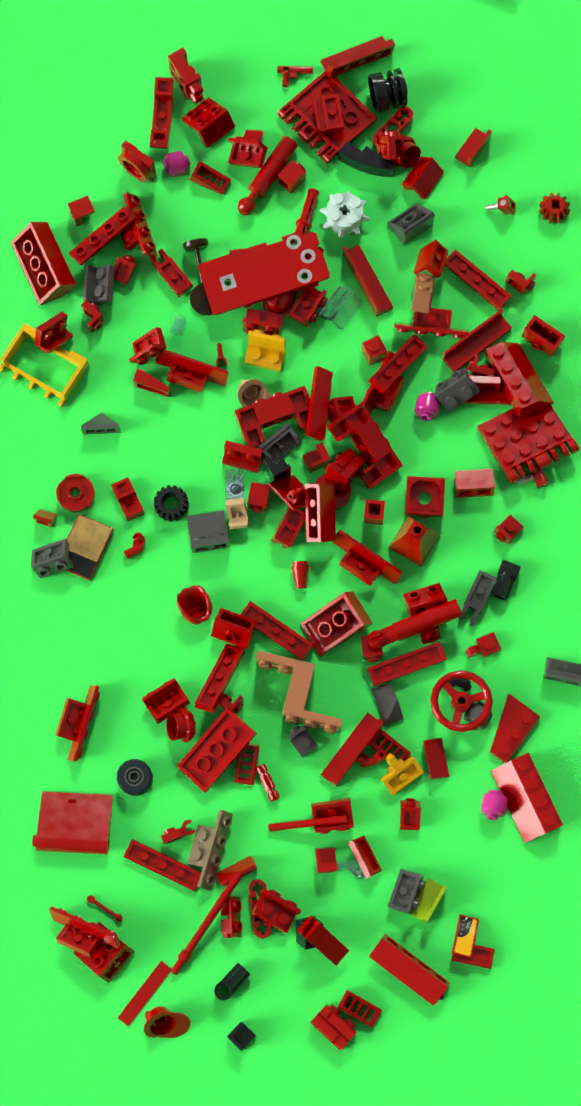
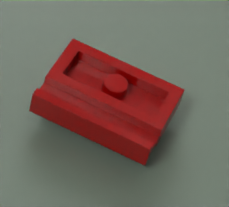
M339 94L321 96L320 98L313 97L318 134H321V132L328 133L344 130Z

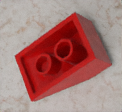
M349 591L339 595L300 624L311 643L314 644V648L319 656H322L356 636L373 623L355 593Z

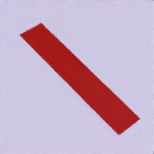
M160 961L117 1018L129 1026L171 972V968L163 961Z

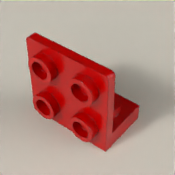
M211 98L203 100L197 107L182 117V121L197 131L204 146L207 148L235 127L228 110Z
M248 308L246 318L242 320L243 330L246 334L249 331L259 330L266 335L272 336L276 334L281 336L284 315Z
M101 922L97 923L100 928L108 930ZM118 938L120 943L118 949L101 942L91 958L77 951H74V954L95 974L109 983L135 951Z

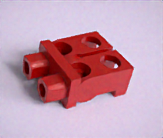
M182 47L168 55L169 72L184 93L186 100L191 98L194 104H198L204 100L201 76L199 73L196 74L195 69L188 64L187 52Z

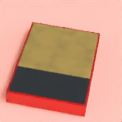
M78 514L67 538L69 542V559L74 565L73 568L65 571L91 581L114 529Z

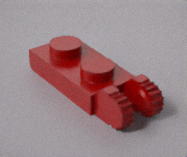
M160 249L158 253L164 262L160 264L153 257H149V260L179 298L192 289L193 284L171 257L169 258L163 249Z

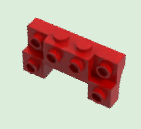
M302 386L285 393L277 392L271 398L266 400L261 398L252 405L235 410L234 415L240 427L245 445L254 448L260 446L266 441L262 429L292 418L295 419L299 431L305 430L310 403L306 387Z
M362 402L327 425L337 442L349 435L362 457L366 459L368 466L360 471L358 475L367 489L373 488L403 466L391 448L388 439L384 437L379 425L373 420Z

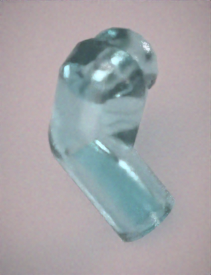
M357 860L337 862L338 871L349 870L357 879L365 877Z

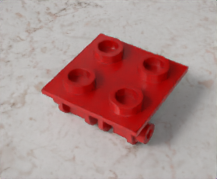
M295 475L269 483L274 492L292 510L305 506V486Z

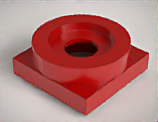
M125 140L121 145L122 153L118 156L119 163L137 180L146 182L149 179L153 182L157 177L153 159Z
M407 476L405 515H415L421 518L431 516L443 517L445 478ZM420 493H429L431 501L428 504H421L418 500Z

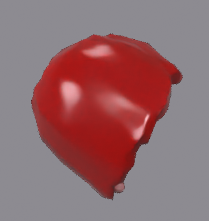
M193 585L182 589L177 594L176 604L185 620L194 625H199L209 619L212 614L213 605L209 594L206 593L202 586Z

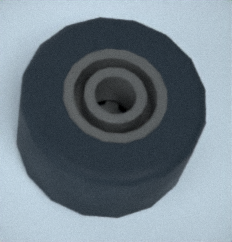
M131 759L125 761L119 767L117 782L125 793L131 796H139L150 789L153 782V774L145 762L139 759Z

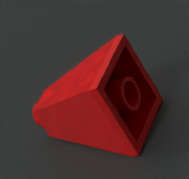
M407 516L388 548L422 567L441 534Z

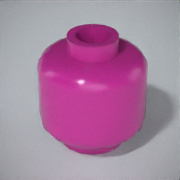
M182 151L168 153L165 155V159L162 160L166 174H169L171 177L186 174L188 171L187 167L190 166L188 155L184 156Z
M424 392L416 399L415 414L423 421H430L438 416L440 401L435 397V394Z
M488 790V793H485L482 797L481 812L486 815L487 819L497 821L499 817H503L506 814L507 797L501 791Z

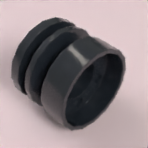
M400 68L394 69L393 73L391 70H388L386 80L381 72L368 75L370 97L376 113L389 110V101H391L394 108H398L399 104L401 107L407 106V85Z

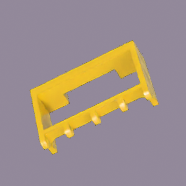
M24 323L0 359V372L2 373L5 368H8L15 372L12 379L16 381L19 376H22L30 381L29 389L32 390L35 385L46 390L44 394L46 399L53 394L61 399L58 406L63 407L90 366L88 359L72 350L69 353L60 347L52 351L54 354L78 367L62 393L54 390L9 363L26 337L35 342L36 329Z

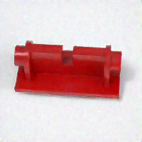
M229 896L221 908V916L228 915V919L221 920V933L224 934V938L241 937L242 922L240 921L241 902L239 897Z

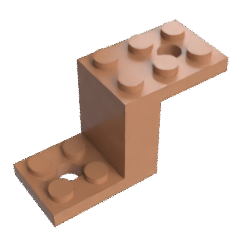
M257 650L256 664L259 665V668L264 670L278 669V673L285 675L292 673L283 709V718L286 719L287 723L297 725V722L304 723L305 727L310 729L321 727L324 728V732L335 734L336 731L340 732L342 719L305 710L315 664Z

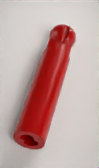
M288 136L281 138L264 163L263 168L260 169L249 185L251 193L248 197L242 198L238 203V211L242 215L246 216L254 212V202L257 197L263 198L278 177L277 175L282 171L297 149L298 145L292 138Z
M456 598L394 622L388 627L372 631L368 636L369 645L373 649H381L395 641L404 640L462 617V612Z

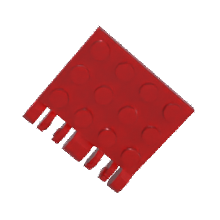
M326 71L291 99L277 113L282 120L285 119L284 122L286 124L292 123L297 116L300 118L294 124L292 130L294 132L299 131L297 135L306 144L311 142L309 145L311 149L316 148L321 141L325 143L318 150L317 155L322 156V160L326 164L335 159L339 154V150L347 141L352 143L377 121V117L336 77L330 79ZM339 94L344 130L328 133L321 132V134H318L313 97L320 98L321 96Z
M552 405L522 419L518 417L514 408L477 426L479 433L511 484L518 482L519 477L521 479L526 477L521 467L524 464L531 474L536 472L532 460L538 470L552 465L550 457L554 462L559 461V456L554 450L556 448H559L565 457L570 455L569 451L571 454L579 451L578 444L571 437Z

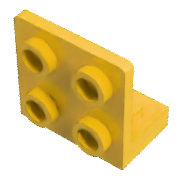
M259 330L249 331V345L244 364L281 372L286 353V340L276 334L270 336Z

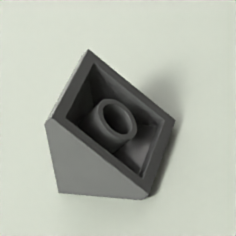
M415 203L387 222V225L404 246L433 226L435 215L434 212Z

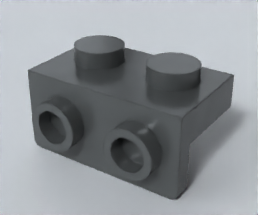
M466 368L457 370L450 378L439 382L435 387V397L448 412L480 392L478 386L468 376Z
M400 869L388 907L411 915L412 911H416L419 900H417L418 893L423 892L426 883L423 880V875Z

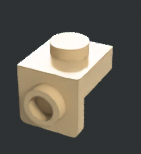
M245 499L225 500V507L229 517V528H247L248 510Z

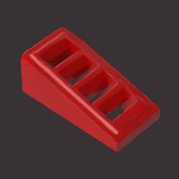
M200 160L189 178L192 182L223 195L231 181L229 177ZM200 171L203 172L202 176L198 175ZM207 174L210 175L208 180L204 179ZM213 177L217 178L214 184L211 183ZM220 180L224 181L221 187L219 188L217 185L220 182Z
M137 368L133 379L135 387L168 398L170 397L171 391L167 385L144 370Z
M379 728L368 743V746L377 752L382 750L389 741L391 744L384 751L386 756L395 746L397 749L393 755L396 757L402 751L403 754L400 759L403 761L411 754L410 751L381 728ZM382 736L384 740L379 746H377L376 743Z
M249 743L245 749L254 750V754L244 753L243 751L239 754L234 778L235 783L254 784L259 745ZM242 757L252 758L253 762L243 761L241 759ZM240 765L251 766L252 770L242 769ZM239 773L251 774V777H240Z
M346 990L337 1007L372 1028L382 1009L349 990ZM351 996L354 999L350 1007L347 1009L345 1008V1006ZM358 1000L361 1003L357 1011L354 1013L352 1012V1010ZM363 1006H368L363 1017L359 1016ZM370 1010H375L370 1021L366 1020Z

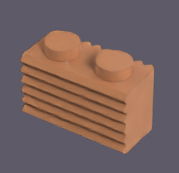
M427 273L416 275L412 311L430 313L434 276Z

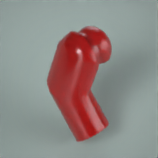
M135 533L133 535L132 547L123 551L128 560L144 550L146 540L142 533Z
M382 750L377 751L370 758L363 754L358 758V762L361 764V767L367 768L379 764L385 759L386 754Z

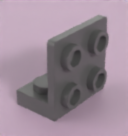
M224 510L187 516L192 553L230 547Z

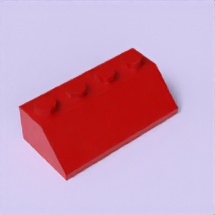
M30 222L11 241L39 305L66 295L76 286L48 222Z
M500 342L486 349L485 360L492 369H495L494 376L500 377V386L520 419L554 404L519 343Z
M529 752L491 770L499 790L508 799L507 807L524 843L563 826Z

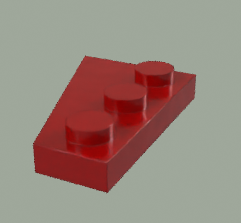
M509 693L490 749V753L503 763H507L540 718L537 713Z

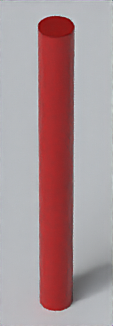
M340 815L268 824L269 832L341 824L347 823V816Z

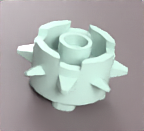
M350 191L329 195L330 200L327 208L320 209V212L326 215V223L323 228H331L334 233L338 234L339 238L351 235L352 232L359 235L362 221L370 219L363 214V207L366 201L360 200L359 197L352 195Z

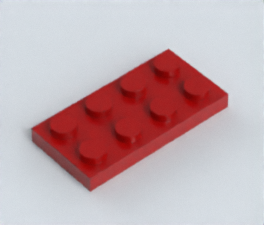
M227 707L180 761L177 767L206 793L257 733L230 707Z

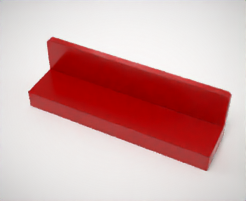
M383 36L321 59L320 63L331 79L392 55L395 43L393 39L385 41Z
M360 245L350 249L344 246L342 255L376 317L392 310L393 305Z
M502 309L443 353L442 361L453 373L474 359L475 355H479L511 331L512 327L502 316Z
M387 934L383 935L369 955L377 964L433 1006L438 1002L450 984L449 981Z

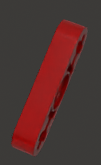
M401 107L374 134L372 143L375 149L378 135H384V131H389L388 127L390 125H396L398 127L397 131H400V134L410 125L413 120L411 108ZM402 114H403V115L408 114V118H407V117H404V118L401 120Z
M255 879L249 884L251 912L258 901L253 902V897L257 898L256 891H252L255 883L263 886V890H260V895L262 892L267 891L266 884L260 879ZM252 914L255 935L259 938L268 937L271 933V925L263 921L264 926H268V930L265 931L264 935H261V932L257 931V928L260 927V921L255 922V917L257 916Z

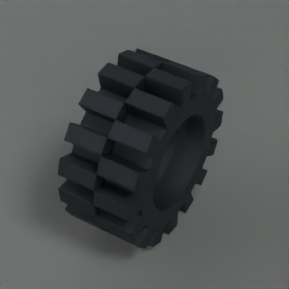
M167 485V488L162 487L160 492L157 491V496L154 497V507L158 516L162 517L165 521L169 520V522H173L175 519L178 521L180 517L183 518L184 514L188 512L189 507L185 491L183 492V489L177 488L176 485H173V487ZM168 497L178 499L179 505L176 509L168 510L165 508L164 502Z

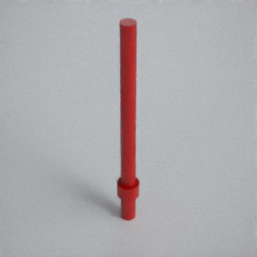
M239 870L236 871L185 950L182 949L179 953V959L171 969L173 974L178 975L184 964L188 963L191 959L192 952L244 874Z

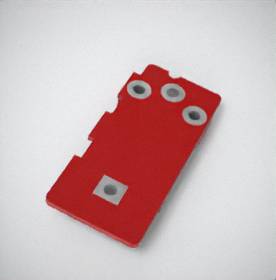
M301 230L281 237L282 241L270 245L264 242L246 248V253L233 257L227 254L200 263L198 269L213 315H219L241 307L247 308L252 304L292 291H304L319 286L318 282L329 279L330 274L323 252L317 248L320 244L317 234L315 232L303 234ZM311 254L312 257L311 259L307 260L305 259V255ZM227 280L232 281L231 285L226 286L225 282Z

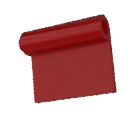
M42 791L37 835H33L32 846L36 847V851L108 855L113 795Z

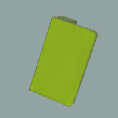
M428 878L423 892H420L417 900H419L416 911H412L411 915L427 923L447 887Z

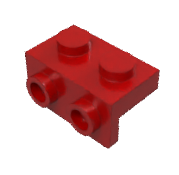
M384 131V135H378L377 154L384 159H396L395 140L406 139L405 135H401L400 131Z
M241 136L229 138L228 142L232 144L228 163L237 166L263 168L268 147L260 139L252 138L247 140Z
M315 288L304 290L290 311L289 318L308 328L310 323L316 321L319 308H323L327 303V291L322 290L321 292Z
M155 327L134 341L132 345L135 355L129 361L130 363L144 365L151 358L159 356L160 352L167 348L162 329Z
M175 678L165 682L162 686L149 692L142 698L157 724L167 719L170 713H176L178 709L190 704L189 699Z
M350 798L311 803L313 819L340 815L347 816V823L315 826V833L326 834L332 830L347 831L354 827Z

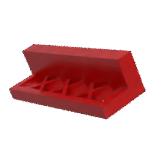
M367 712L320 775L336 787L379 728L383 726L384 721L380 718L377 720Z

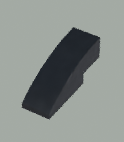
M347 141L339 150L338 159L354 169L381 177H393L395 175V166L367 146L361 151Z

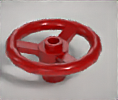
M459 670L449 672L437 681L432 689L430 703L432 713L440 724L449 730L467 732L475 730L485 723L491 714L493 699L491 689L484 679L473 672ZM458 678L469 679L478 684L483 692L472 695L463 691L457 692L449 681ZM442 688L452 698L451 708L454 711L452 722L446 719L439 709L438 698ZM458 699L464 700V704H459ZM485 700L484 710L479 718L471 723L461 725L462 714L470 708L471 703Z

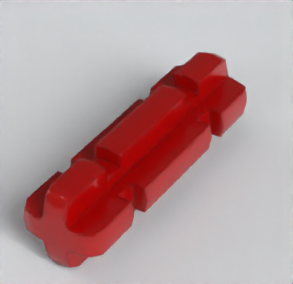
M261 764L257 766V774L261 776L260 780L265 791L268 792L269 800L271 802L278 800L280 795L275 790L276 786L270 773H267L266 765Z

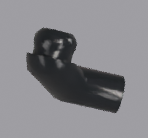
M458 678L449 681L452 687H461L464 692L472 688L469 679Z

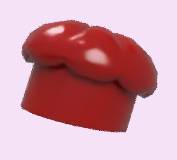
M405 135L406 139L395 140L396 159L389 161L394 166L411 168L418 162L421 150L412 137Z
M180 708L178 712L168 715L166 730L171 741L182 740L184 743H187L194 738L196 734V721L191 711L186 708Z

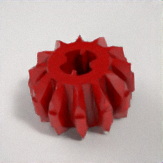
M552 192L549 194V197L545 195L543 201L539 204V214L543 215L542 219H549V224L553 220L556 224L560 220H566V215L570 213V202H566V196L561 198L560 192L556 196Z

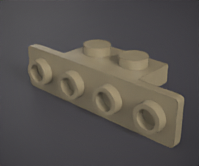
M221 809L219 810L214 828L198 825L187 861L188 864L202 867L198 887L209 891L212 890V886L215 883V876L221 862L228 830L232 824L233 814Z

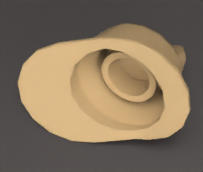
M242 379L237 392V397L242 407L252 405L261 398L265 400L271 398L265 385L258 379Z

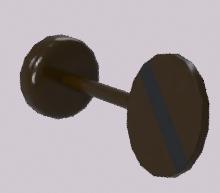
M199 238L186 241L182 245L185 251L195 252L198 266L202 263L199 251L207 248L209 243L208 239ZM199 272L201 284L192 290L190 304L198 314L210 316L213 313Z

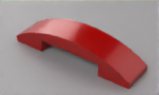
M155 77L150 148L168 149L173 106V78Z

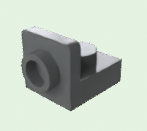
M298 725L289 732L291 735L288 736V739L302 758L318 747L305 725L301 728Z

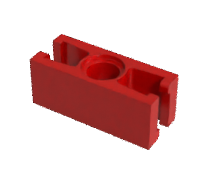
M311 915L297 930L336 966L349 952L336 937Z

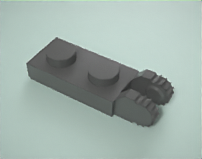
M479 570L463 604L462 617H459V620L462 621L465 618L466 612L470 608L475 610L474 615L470 619V625H474L497 580L496 577Z

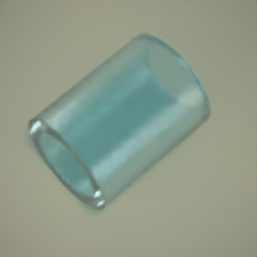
M174 315L170 332L175 335H183L187 318L181 315Z

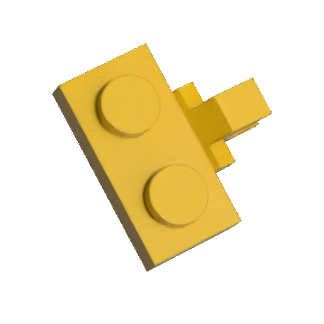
M389 753L385 757L390 765L387 768L389 773L382 777L381 781L393 796L424 772L413 756L405 761L402 759L397 761L395 756Z

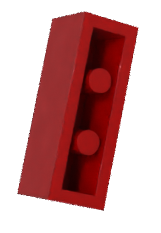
M334 483L305 484L306 542L336 541Z

